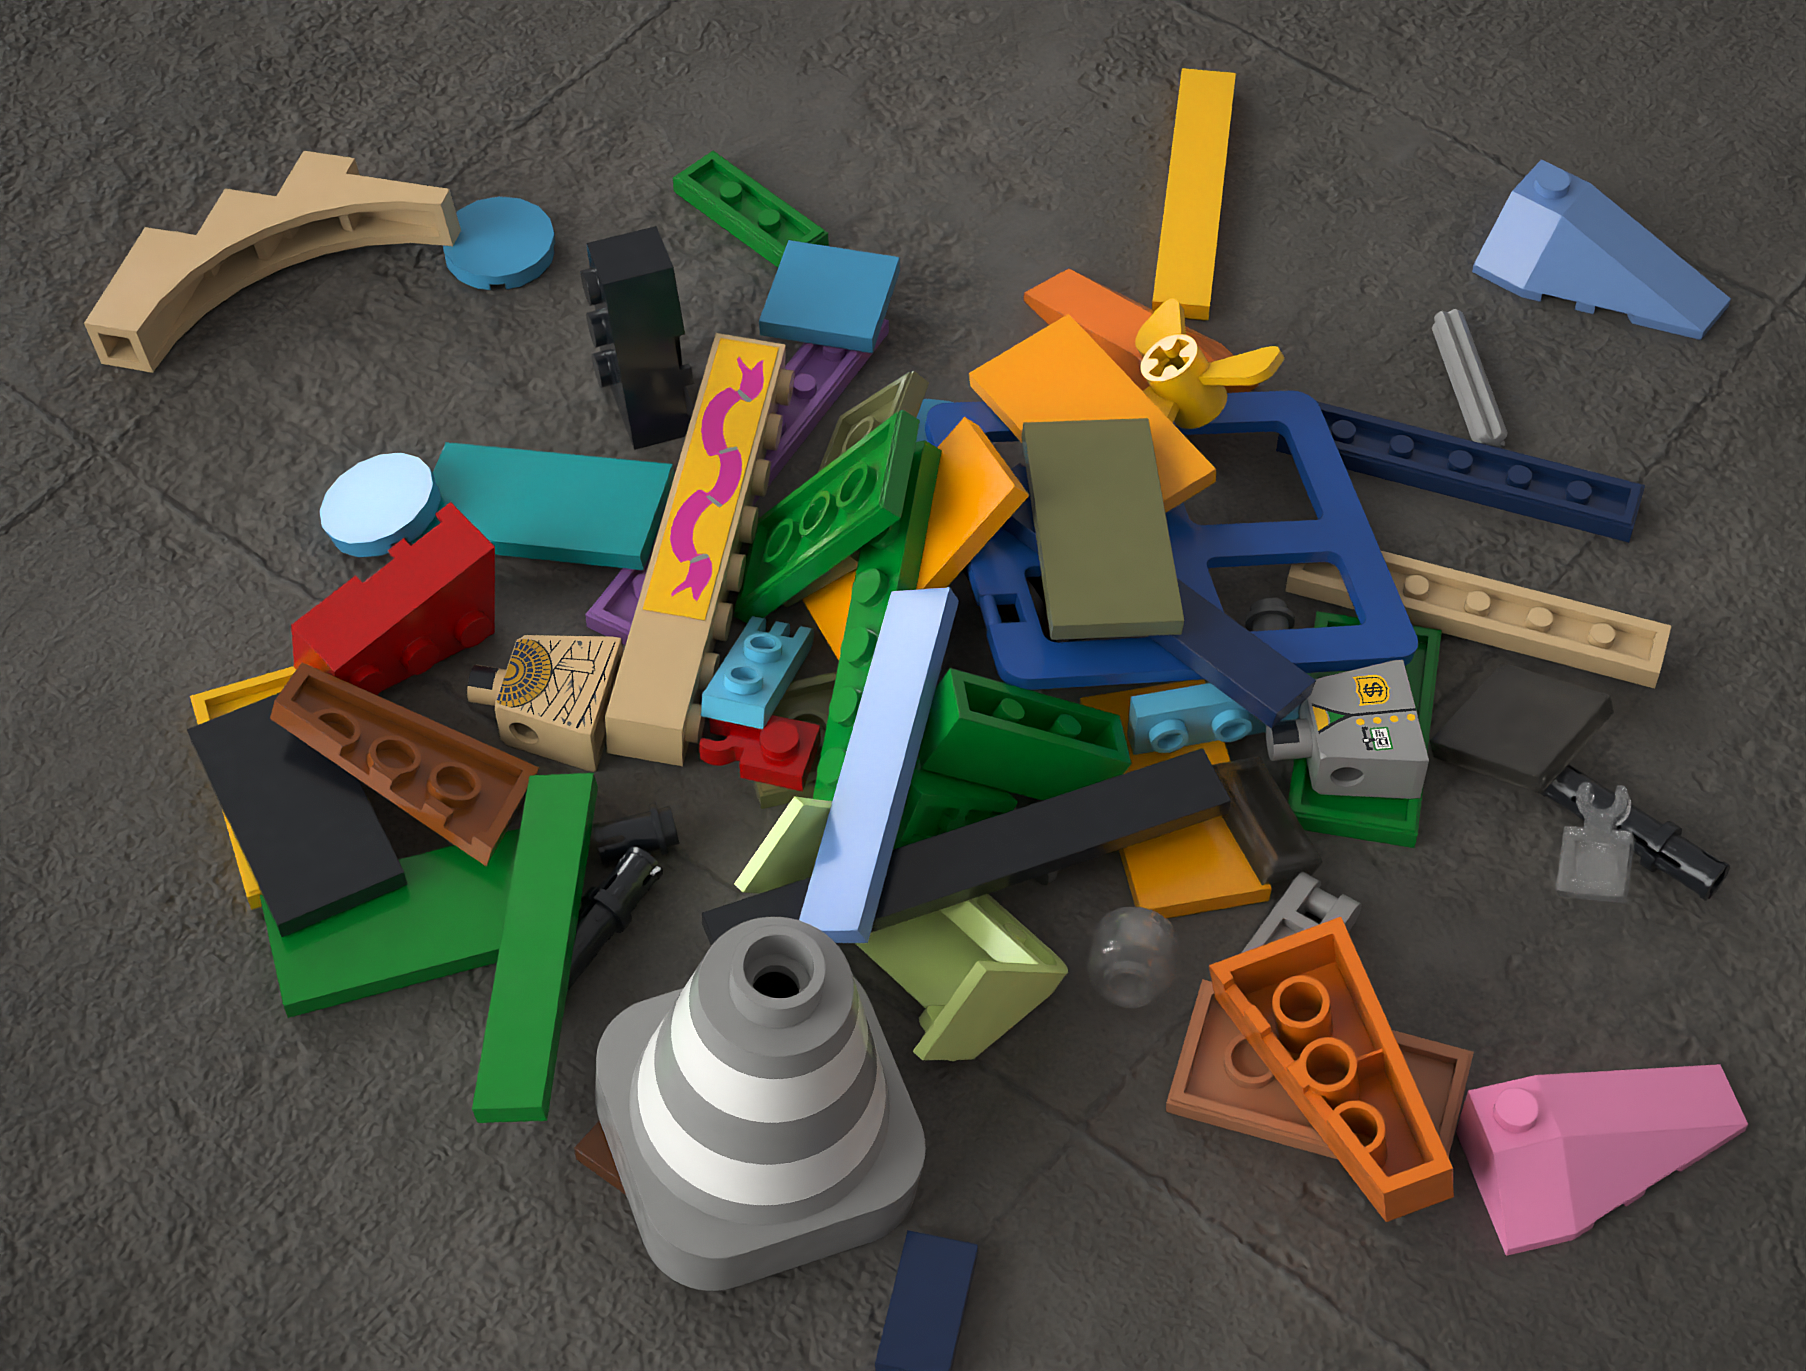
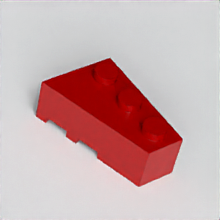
M451 502L435 513L441 523L410 546L403 538L387 550L393 560L364 582L355 575L291 624L294 668L297 670L303 662L378 695L381 691L413 675L426 672L434 664L465 648H471L480 644L485 638L495 633V546Z

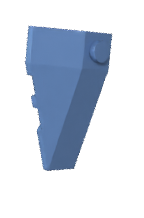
M1542 159L1512 190L1472 270L1473 273L1523 298L1541 302L1542 294L1575 301V310L1594 314L1595 306L1627 314L1632 324L1701 340L1729 307L1731 301L1730 297L1595 186Z

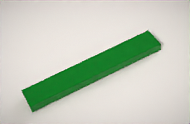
M594 773L529 775L472 1111L478 1123L547 1121L598 791Z

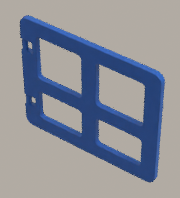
M1299 391L1227 393V403L1224 409L1210 423L1199 428L1184 429L1173 422L1183 435L1277 432L1281 434L1287 442L1318 520L1198 525L1189 519L1184 503H1181L1165 513L1177 579L1224 612L1208 568L1316 562L1331 563L1340 572L1361 625L1250 632L1305 673L1350 671L1393 660H1403L1405 666L1409 664L1418 647L1417 635L1316 400ZM984 401L937 404L928 411L925 422L927 440L935 447L942 443L964 417L979 425L990 442L1020 441ZM1002 527L966 566L977 606L981 608L987 628L986 636L997 673L1006 684L1027 690L1204 679L1149 637L1052 642L1043 635L1026 582L1028 577L1042 576L1039 554ZM1015 604L1020 622L1002 623L997 605Z

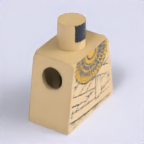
M524 635L516 640L507 669L482 665L473 666L467 686L468 701L495 706L500 739L506 745L586 771L596 772L606 742L605 715L623 656L622 640L612 636Z

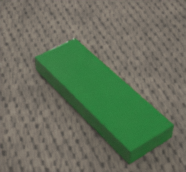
M711 151L673 177V189L677 195L777 268L780 265L788 240L829 246L827 231L715 151Z

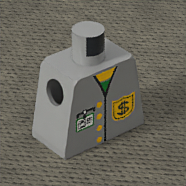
M1393 660L1315 679L1316 682L1311 695L1301 703L1298 719L1280 721L1273 728L1266 725V743L1270 760L1306 758L1312 788L1319 794L1406 799L1421 797L1429 758L1403 660Z

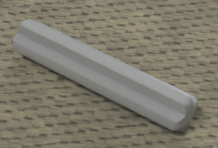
M1453 309L1449 312L1442 310L1434 316L1435 323L1432 326V331L1471 439L1474 442L1503 448L1505 446L1504 439L1507 437L1508 432L1465 316L1458 309Z

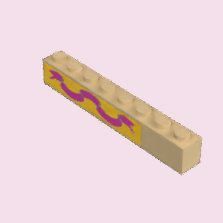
M720 333L715 334L606 711L607 753L683 767L689 742L699 744L701 740L705 717L701 716L702 705L699 704L703 690L706 689L719 669L720 656L713 653L716 640L727 641L733 604L726 602L729 591L739 592L742 586L746 556L739 553L742 542L752 544L755 537L758 507H753L752 505L755 495L763 497L766 495L770 477L771 461L764 460L767 449L777 451L781 438L783 416L776 414V412L778 411L779 404L789 406L792 397L795 372L785 369V344Z

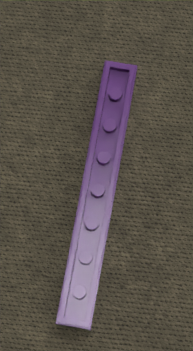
M884 319L874 351L889 333V320ZM804 342L787 363L785 369L795 372L794 386L789 406L779 404L778 411L776 412V414L783 416V424L777 451L767 449L764 459L771 461L768 486L873 353ZM755 495L753 505L757 502L760 496ZM658 531L644 570L622 568L585 614L588 628L605 636L621 638L622 644L626 645Z

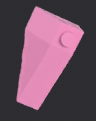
M1717 1064L1534 1075L1468 1090L1456 1133L1504 1253L1508 1256L1578 1238L1592 1229L1595 1221L1620 1205H1630L1644 1196L1647 1188L1672 1172L1685 1170L1745 1132L1748 1122L1721 1065Z

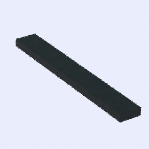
M1201 748L892 850L871 933L1229 813L1231 799L1204 749ZM811 877L702 912V925L710 945L712 946L721 935L731 928L752 919L786 917L799 920Z

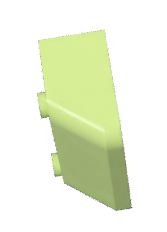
M794 796L734 885L743 893L760 894L811 877L832 801ZM989 894L870 933L868 943H855L925 1008L919 1017V1023L925 1030V1034L913 1050L922 1060L956 1061L975 1059L1052 995L1068 973L1065 963Z

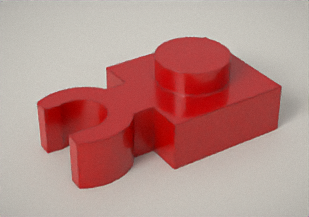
M771 715L764 728L759 729L709 718L710 733L723 735L727 738L721 741L701 738L699 750L702 761L715 766L739 761L740 778L803 792L821 742L820 725Z

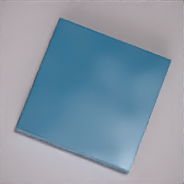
M788 240L759 319L760 335L873 353L900 273V257Z

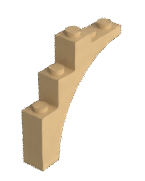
M303 151L277 196L224 189L197 235L145 227L84 322L100 362L105 365L153 373L176 341L207 312L242 288L283 268L324 254L364 246L403 243L453 246L461 232L450 189L360 176L355 158Z

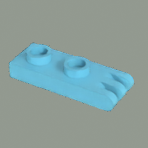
M752 616L703 692L701 716L763 729L812 647L814 629L800 626L792 638L789 637L790 624L776 621L768 633L765 632L766 619Z
M1211 683L1131 696L1127 736L1133 755L1154 751L1170 753L1181 749L1183 746L1217 740L1233 742L1242 739L1246 735L1266 732V724ZM1301 704L1281 721L1298 719V711Z

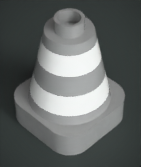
M762 917L738 924L714 942L684 988L629 1006L611 1021L600 1039L596 1055L595 1103L597 1114L647 1253L656 1266L674 1281L690 1288L707 1291H719L738 1287L876 1241L893 1231L910 1211L925 1159L924 1131L865 990L853 977L850 965L840 947L818 928L800 920L786 917Z

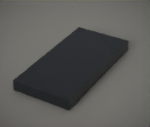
M277 693L187 729V732L282 938L408 884L404 870L359 780L270 719L274 701L279 695Z

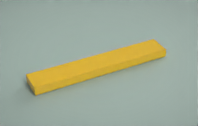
M1182 68L1152 300V310L1154 311L1166 300L1176 298L1184 309L1185 318L1209 320L1236 73Z

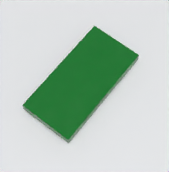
M903 409L896 412L758 518L753 543L749 544L743 582L738 592L734 617L747 624L752 616L764 618L901 518L918 434L919 419Z
M1316 611L1314 628L1361 625L1358 617ZM1413 626L1418 638V647L1412 661L1405 666L1426 750L1428 751L1442 630ZM1347 671L1316 672L1307 674L1311 676L1313 679H1318ZM1306 758L1294 759L1284 827L1415 848L1423 788L1421 797L1413 799L1319 794L1312 788Z
M520 828L506 832L487 866L455 845L398 859L404 870L408 885L282 938L262 895H260L287 1018L497 963Z

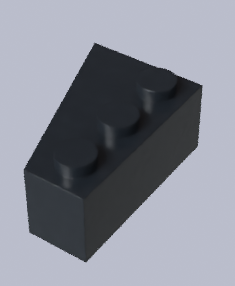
M657 226L586 243L590 268L581 270L580 274L589 306H595V311L586 313V319L592 342L595 348L600 347V352L592 353V363L600 388L610 386L634 450L686 437L694 410L686 386L694 384L689 363L682 365L680 336L685 335L676 278L674 267Z

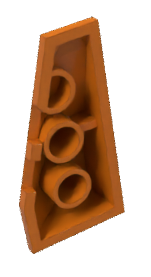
M1069 268L1024 292V302L1048 325L1070 314L1142 391L1150 386L1141 372L1143 357L1137 350L1135 341L1140 328L1155 312L1154 310ZM1185 326L1186 335L1196 341L1209 363L1234 356L1221 343ZM1259 384L1224 387L1227 393L1250 392L1258 387Z

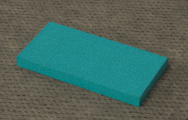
M445 442L433 475L441 495L437 512L451 502L495 546V555L644 570L665 511L675 471L673 464ZM436 516L423 533L411 541L412 544L441 523Z

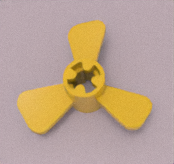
M1176 298L1166 300L1140 328L1135 341L1136 348L1143 357L1141 372L1150 385L1143 392L1172 423L1174 422L1177 426L1184 429L1202 427L1213 421L1222 412L1228 397L1224 386L1259 384L1272 377L1284 361V356L1280 349L1276 346H1269L1209 363L1196 341L1186 335L1184 309Z

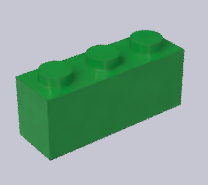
M952 668L948 670L936 686L918 753L921 769L1039 800H1046L1122 775L1132 764L1120 715Z

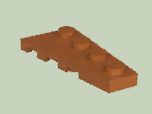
M303 662L275 699L270 719L485 866L488 865L525 801L529 775H537L539 767Z

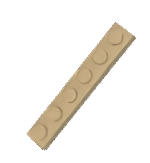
M1381 551L1412 625L1442 630L1441 633L1655 689L1671 625ZM1328 562L1296 563L1291 565L1285 592L1354 609L1340 572L1335 565Z

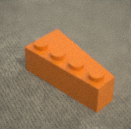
M1342 917L1209 965L1215 999L1385 1222L1454 1197L1452 1164Z

